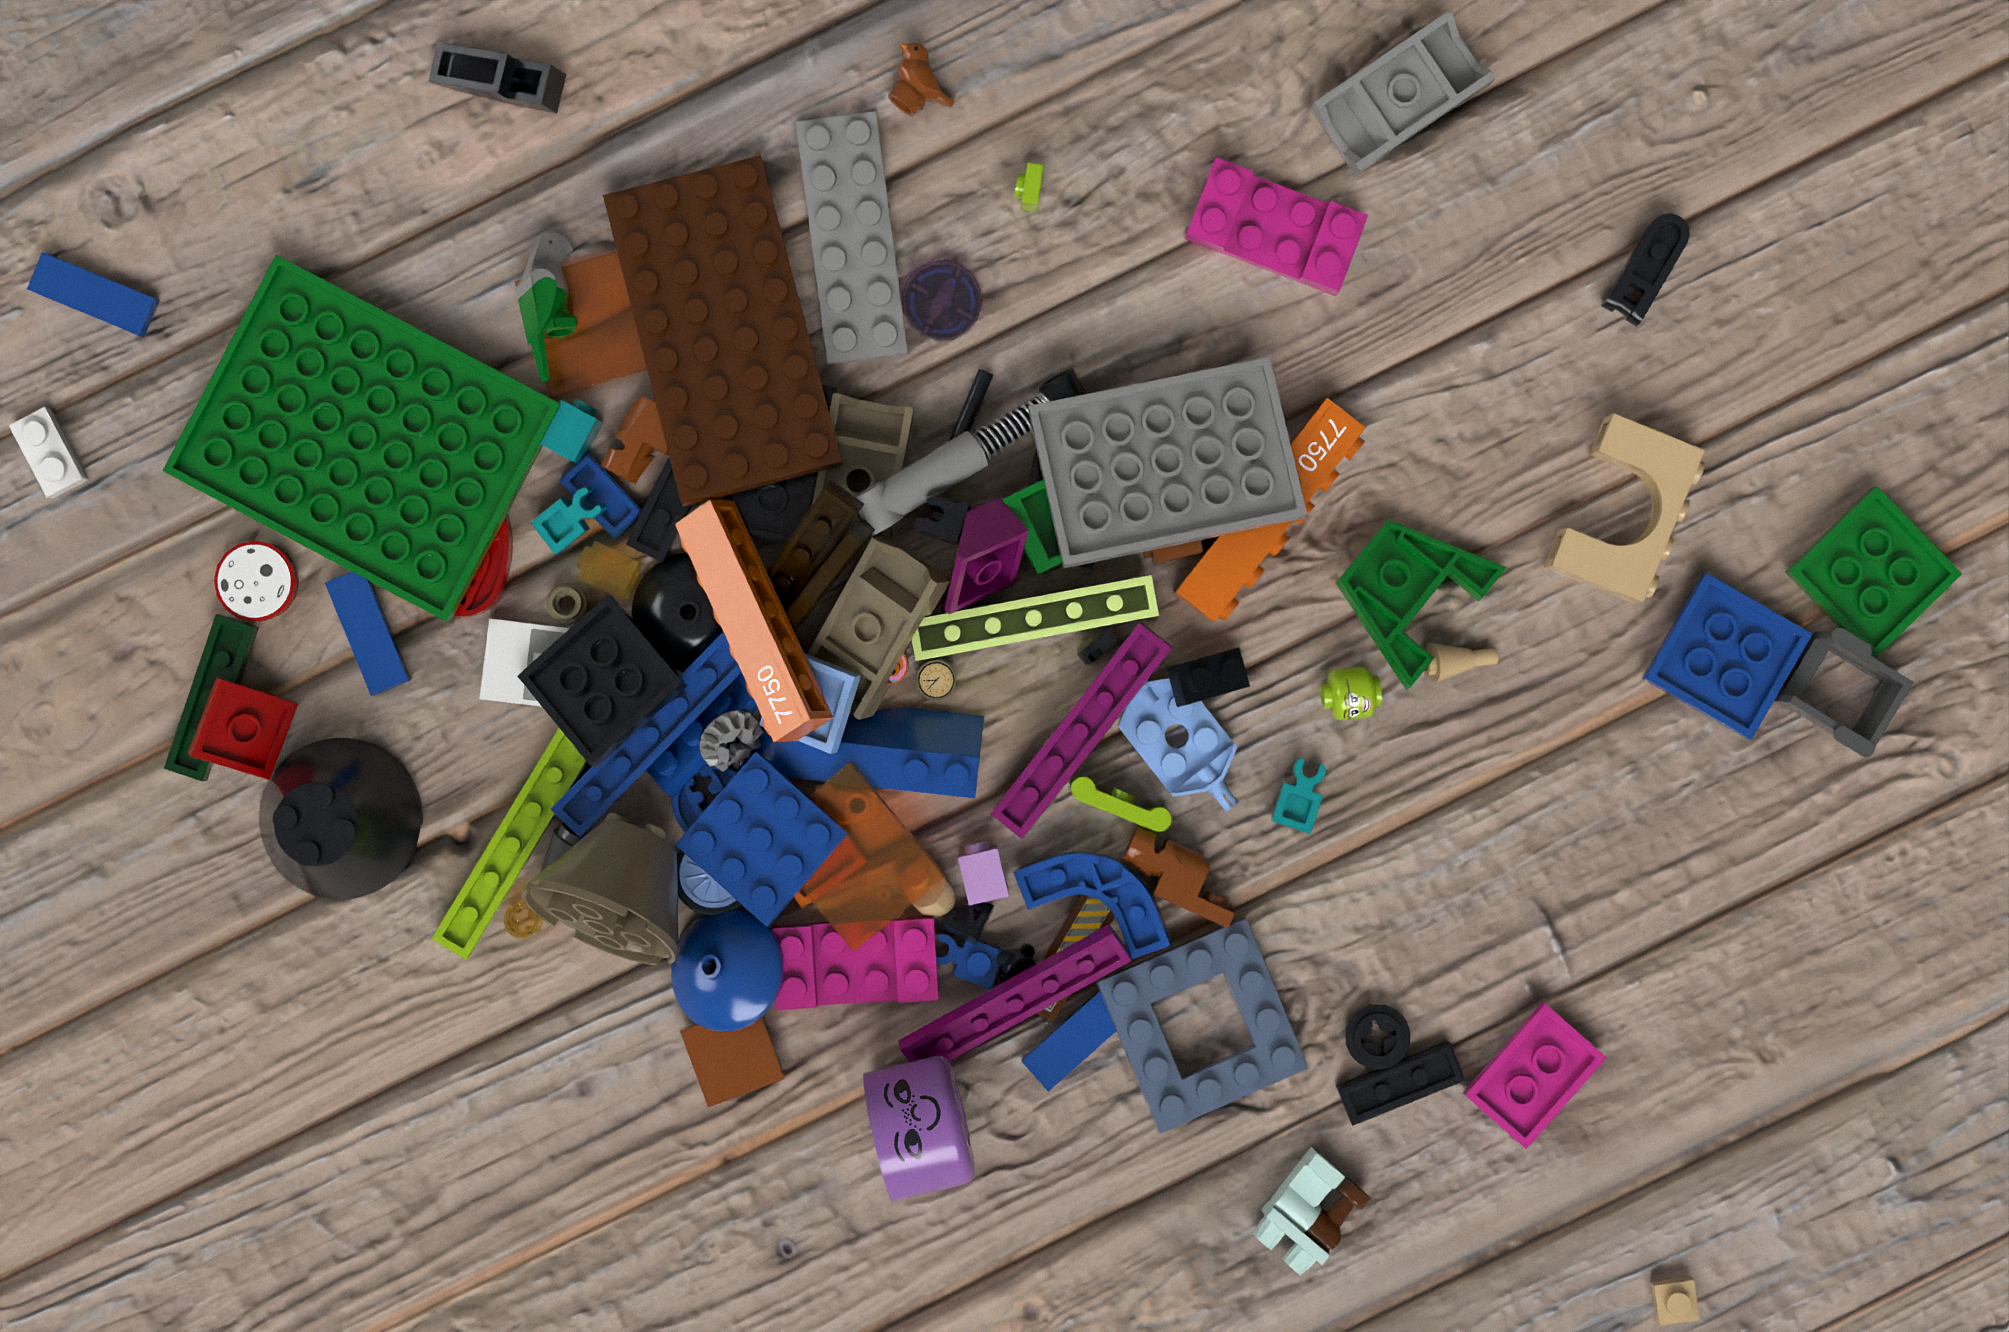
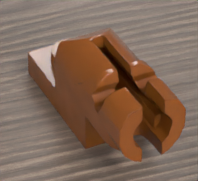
M642 395L633 402L618 431L615 433V437L625 445V448L623 450L608 448L600 466L636 485L642 473L655 458L652 455L654 449L669 456L655 401Z
M1137 825L1128 842L1122 861L1131 864L1150 879L1152 876L1157 877L1151 890L1153 895L1229 928L1235 914L1231 909L1226 908L1229 900L1209 891H1206L1204 897L1198 895L1211 867L1199 851L1170 838L1164 840L1162 847L1154 851L1156 833Z

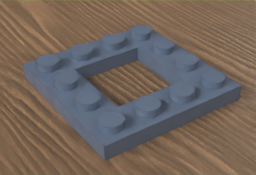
M1244 917L1231 922L1229 928L1222 926L1096 981L1157 1131L1160 1134L1308 1069L1251 928ZM1223 973L1253 1046L1181 1077L1151 1004Z

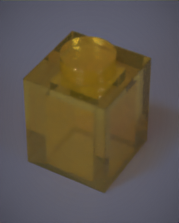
M595 541L592 548L589 546L584 548L578 559L576 568L581 569L577 578L620 599L628 600L645 564L603 543Z

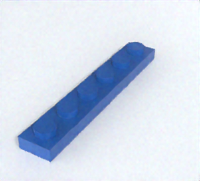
M724 632L680 675L688 686L596 768L591 767L551 808L579 837H582L742 673L738 663L730 653V645Z

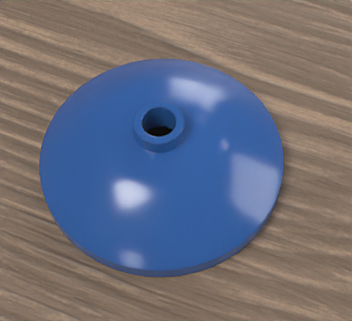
M735 909L715 916H700L681 936L678 955L671 965L672 987L677 1002L691 1020L707 1029L726 1032L740 1030L752 1025L766 1014L779 993L784 971L781 946L770 926L766 927L751 912ZM715 960L717 968L716 971L712 974L710 972L711 963Z

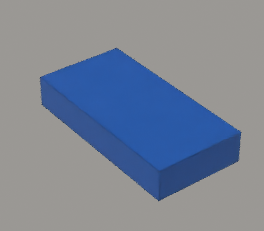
M587 453L578 464H575L559 480L573 496L581 488L587 486L594 488L586 496V504L592 509L601 503L607 505L605 511L594 517V519L614 540H617L638 520L643 510L616 480L600 466L590 453Z

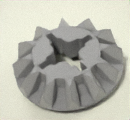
M740 710L726 712L715 718L704 730L700 739L701 756L710 767L715 766L722 772L729 766L738 769L740 762L744 758L750 759L752 756L751 750L761 747L759 736L763 731L756 718L750 713ZM737 736L740 739V741L738 743H732L730 748L728 749L724 743L734 741L735 737Z

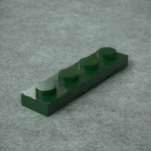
M221 614L215 615L164 769L202 782L208 780L213 763L191 757L188 751L216 677L240 684L259 627Z

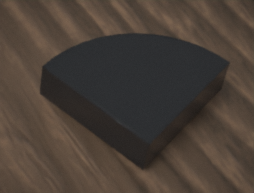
M1108 629L1077 655L1085 665H1090L1114 647L1119 639L1111 629Z
M982 902L952 909L940 922V929L976 945L993 912L994 905Z

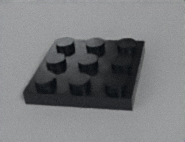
M609 594L517 676L587 763L594 768L599 766L688 686L616 599Z

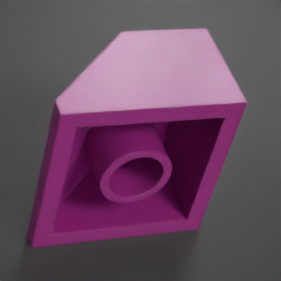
M1000 498L984 505H976L966 512L944 608L948 614H952L1014 586L1029 530Z

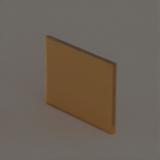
M617 251L562 267L569 292L567 308L569 312L576 316L578 324L576 331L564 338L544 339L550 380L545 382L549 398H555L647 370ZM521 280L515 281L516 287Z
M851 761L809 796L850 834L811 877L802 890L849 947L855 951L895 917H901L907 907L946 875Z

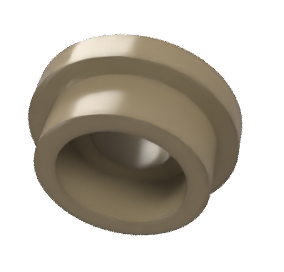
M562 583L555 586L549 592L546 601L547 610L551 617L560 623H574L585 615L588 608V599L585 592L579 586L572 583ZM565 596H571L575 601L574 608L570 611H565L561 606V601Z

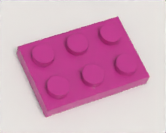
M1541 1002L1462 1093L1527 1149L1607 1057L1547 1004Z

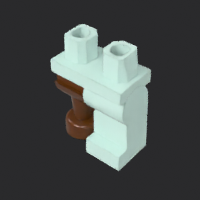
M1310 1147L1272 1196L1271 1200L1261 1209L1265 1216L1261 1219L1253 1234L1270 1250L1276 1246L1285 1234L1290 1237L1295 1243L1282 1259L1294 1271L1302 1275L1316 1260L1323 1265L1329 1258V1253L1338 1246L1341 1240L1340 1227L1354 1206L1358 1209H1363L1372 1198L1349 1178H1345L1339 1169L1313 1147ZM1340 1184L1338 1191L1342 1196L1325 1211L1319 1206L1320 1202L1332 1188L1335 1190Z

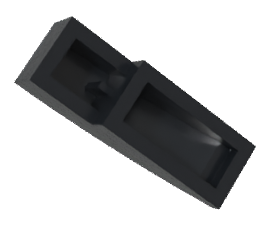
M438 42L428 82L503 103L557 113L566 74L551 64L516 59L507 53Z

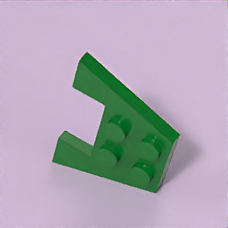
M1387 520L1337 580L1336 585L1407 691L1435 658L1403 632L1407 625L1447 576L1476 600L1480 601L1507 567Z

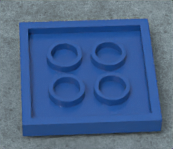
M1702 573L1642 679L1745 739L1752 740L1811 638L1812 633L1714 576Z
M755 752L675 845L767 927L772 924L850 832L760 752Z

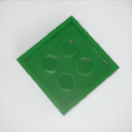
M1878 486L1872 487L1785 571L1838 628H1843L1868 643L1872 647L1871 656L1875 659L1962 575L1952 562Z

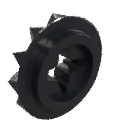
M1368 1004L1366 1007L1354 1012L1345 1027V1044L1349 1053L1355 1061L1370 1069L1379 1070L1394 1066L1405 1056L1410 1045V1029L1405 1018L1397 1010L1387 1005ZM1373 1020L1381 1031H1394V1033H1390L1382 1038L1381 1053L1373 1041H1361L1367 1035L1372 1034Z

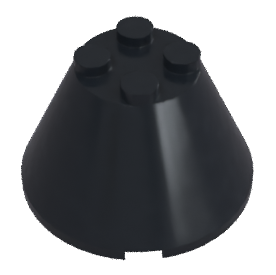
M331 738L316 741L298 749L278 766L268 781L262 796L259 825L266 853L285 879L311 895L327 899L345 900L374 893L390 884L404 871L417 850L416 845L419 839L420 828L423 825V812L417 787L411 775L398 759L375 744L350 738Z

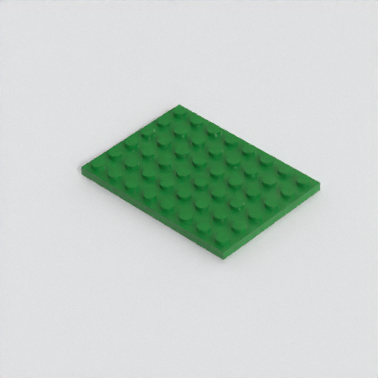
M275 255L162 471L445 622H451L543 447L540 443L561 404L288 260Z

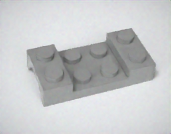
M1449 10L1316 100L1310 110L1353 174L1357 176L1453 108L1459 107L1490 86L1495 80V76L1490 70L1477 63L1460 38L1455 18Z

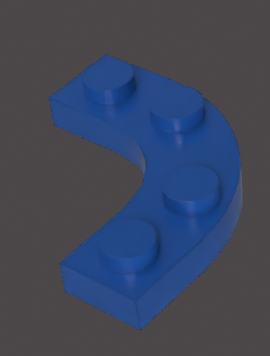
M1072 851L1051 856L1018 868L1013 872L1028 910L1065 896L1078 894L1095 897L1103 902L1116 917L1132 959L1171 946L1173 943L1156 899L1148 885L1134 870L1115 858L1096 852Z

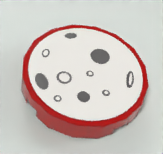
M260 541L239 543L228 550L217 564L214 577L217 598L225 610L238 619L252 622L273 619L287 611L296 598L299 580L295 567L292 564L293 561L288 553L274 544Z

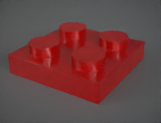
M216 677L188 754L194 758L270 780L298 703Z

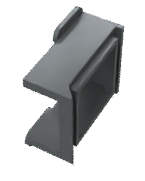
M1835 628L1832 632L1814 631L1774 701L1790 708L1831 733L1836 741L1859 755L1869 757L1874 753L1876 745L1914 682L1872 657V647L1868 643L1843 628ZM1828 651L1881 682L1853 730L1800 700Z

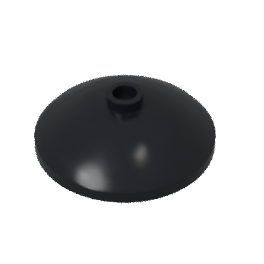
M687 553L667 557L664 563L658 562L643 576L633 597L632 620L673 669L684 672L723 632L722 627L714 618L713 607L705 590L698 583L697 572ZM689 604L693 605L696 609V616L692 620H686L682 615L683 608Z

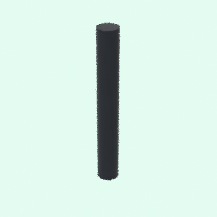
M978 369L949 441L965 431L970 432L993 374Z

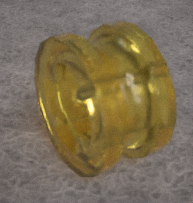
M523 900L512 904L504 915L506 930L516 938L532 936L540 930L543 924V919L536 915ZM522 908L529 910L528 917L534 919L532 926L531 924L525 926L526 930L520 929V922L514 919L515 912L517 914L521 913Z

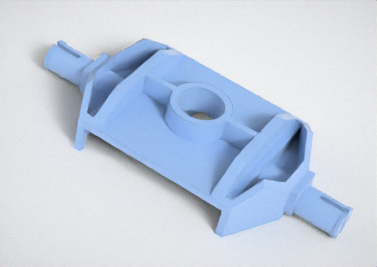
M1169 678L1147 681L1123 711L1117 726L1173 797L1207 791L1209 794L1212 793L1225 812L1229 811L1232 807L1224 799L1223 794L1233 806L1237 805L1239 800L1235 798L1225 785L1224 777L1238 746L1233 743L1202 701L1177 707ZM1173 724H1180L1187 730V741L1181 747H1171L1165 740V732Z

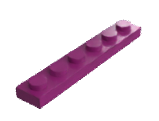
M1140 622L990 814L1019 838L1023 839L1174 647L1143 622Z
M1108 924L898 1040L900 1051L909 1062L932 1056H943L950 1061L1131 962L1130 953L1111 925Z

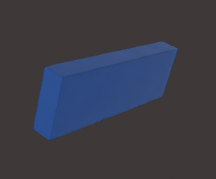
M42 252L27 287L29 291L143 338L159 303V300L44 252Z
M353 572L325 582L370 695H377L411 681L372 582Z
M1098 990L1021 1059V1062L1048 1092L1116 1032L1100 991Z

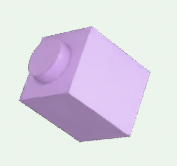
M988 841L964 846L965 853L958 855V862L969 906L1008 897L1009 891L998 846L989 847Z

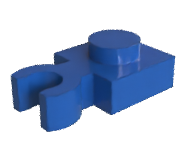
M939 932L936 939L946 942L949 946V951L942 956L936 954L937 964L955 963L957 965L953 976L991 989L1000 967L996 958L1004 949L978 940L976 945L966 940L964 946H960L950 934Z

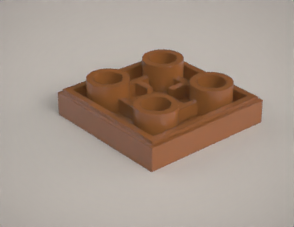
M764 1016L752 1025L736 1031H715L702 1027L697 1023L680 1030L708 1107L786 1078Z

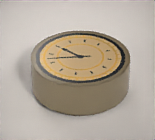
M941 660L926 662L918 670L916 676V685L919 692L930 700H943L953 693L957 684V676L954 669L947 662Z

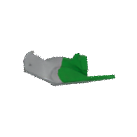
M543 232L535 240L521 281L516 287L528 345L531 343L541 382L550 380L544 339L564 338L576 331L578 324L576 316L569 312L567 308L569 292L562 268V262L566 258V254L571 253L573 248L569 240L559 233Z

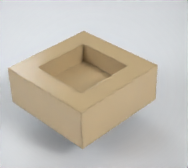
M1691 1276L1650 1282L1655 1320L1660 1326L1700 1320L1695 1280Z

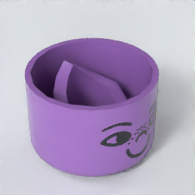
M932 1056L863 1073L870 1126L881 1172L891 1201L903 1200L970 1183L975 1176V1161L965 1112L950 1061L943 1056Z

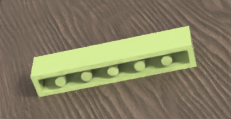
M1152 575L961 610L952 614L945 613L924 617L912 637L915 660L921 661L1159 616Z

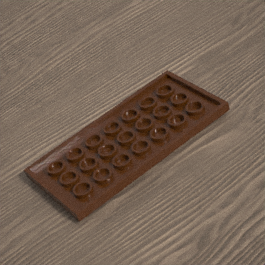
M761 155L603 195L682 506L843 465Z

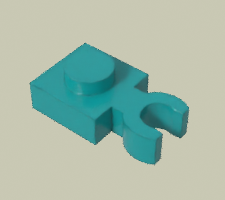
M592 486L579 489L573 496V504H571L566 496L560 498L530 522L555 555L561 553L590 530V527L583 519L596 517L607 508L605 503H601L593 509L587 506L585 499L594 490Z
M1298 757L1293 765V774L1296 778L1295 784L1282 783L1270 821L1311 834L1323 795L1312 792L1314 785L1321 782L1324 778L1326 768L1324 765L1318 764L1316 773L1311 777H1306L1302 772L1305 759Z

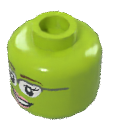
M1366 666L1332 670L1328 675L1327 684L1320 685L1323 709L1330 708L1331 714L1338 721L1372 717L1376 707L1382 705V688L1379 676L1372 675Z

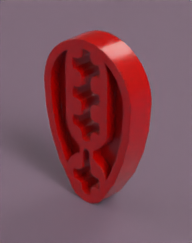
M508 514L484 557L482 566L479 567L474 576L473 585L469 586L464 596L466 597L465 603H460L454 616L471 617L483 614L490 610L500 599L509 577L513 552V536Z

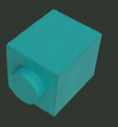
M576 398L572 405L560 400L559 403L561 405L540 444L578 464L587 454L603 422L593 417L597 410Z

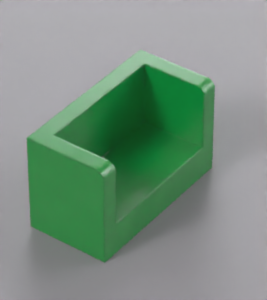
M1044 479L1003 498V503L1029 530L1024 550L1036 575L1061 565L1062 561Z

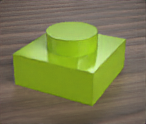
M1027 162L1026 174L1018 173L1014 197L1022 198L1021 210L1037 213L1044 168L1042 164Z

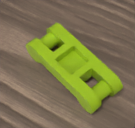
M1085 775L1076 776L1070 784L1072 795L1081 802L1157 832L1165 831L1171 825V814L1164 807L1155 805L1146 809L1134 804L1136 796L1114 787L1111 794L1095 788L1091 778Z

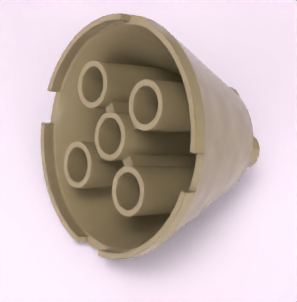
M608 813L603 822L529 881L522 892V899L525 904L544 921L555 926L559 920L577 930L573 938L601 951L649 965H659L662 958H669L667 963L672 964L678 955L677 850L665 841L667 833L657 826L645 824L641 828L630 824V821L621 815Z

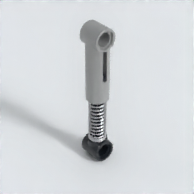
M1068 369L1038 387V394L1035 397H1031L1030 401L1025 400L1024 405L1019 404L1018 409L1013 408L1012 412L1007 411L1006 416L1001 415L999 419H994L993 423L989 422L987 427L982 426L981 430L975 431V434L968 431L963 432L884 481H880L856 494L854 497L864 503V506L857 514L859 521L866 520L875 529L871 536L876 535L900 521L907 513L926 503L928 498L936 497L987 467V459L990 460L991 454L996 456L997 450L1003 452V447L1008 449L1009 443L1015 445V440L1021 441V436L1027 438V433L1033 434L1028 406L1087 394L1074 369Z

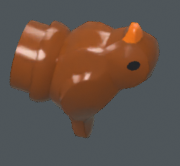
M902 43L900 47L903 51V60L900 62L897 70L898 81L893 83V90L888 95L890 101L909 116H914L918 110H922L925 102L934 101L952 108L955 101L941 91L929 65L926 48L920 43Z

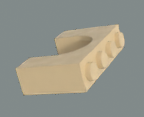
M1615 413L1604 417L1589 455L1626 469L1642 480L1649 491L1652 503L1649 523L1636 540L1624 546L1605 543L1568 527L1559 529L1544 567L1631 603H1642L1646 597L1651 598L1659 582V576L1655 575L1661 560L1665 561L1668 558L1674 545L1675 539L1670 537L1676 522H1682L1688 511L1690 500H1687L1686 496L1691 484L1696 485L1703 474L1705 462H1702L1701 459L1705 450Z

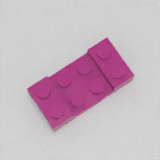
M1215 157L1185 239L1336 296L1340 292L1369 215L1333 201L1329 203L1320 201L1254 176V171Z
M899 917L773 925L771 927L781 946L784 962L783 979L775 999V1010L883 1001H898V1003L939 1000L935 917Z

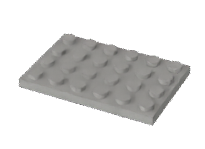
M1270 357L1028 406L1029 418L1063 569L1304 519L1307 516Z

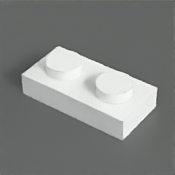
M43 407L9 425L46 498L53 499L88 480L51 408Z

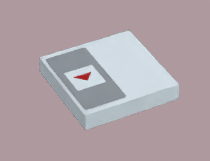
M489 619L479 699L542 707L517 676L570 628Z

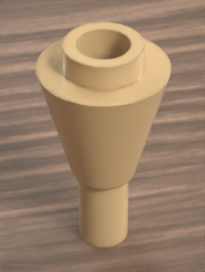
M1429 643L1426 651L1435 658L1423 673L1429 676L1433 683H1437L1476 666L1497 664L1498 652L1495 648L1472 651L1468 648Z

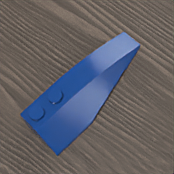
M909 707L879 710L873 716L861 720L850 714L838 752L833 754L800 741L774 743L771 736L762 726L763 733L759 736L761 747L751 750V755L755 752H760L785 776L792 778L975 798L984 716ZM744 758L740 762L739 768H734V770L739 771L749 759Z

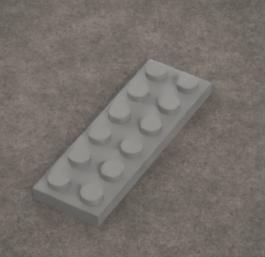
M873 111L797 121L796 129L827 364L835 365L908 355L877 113Z

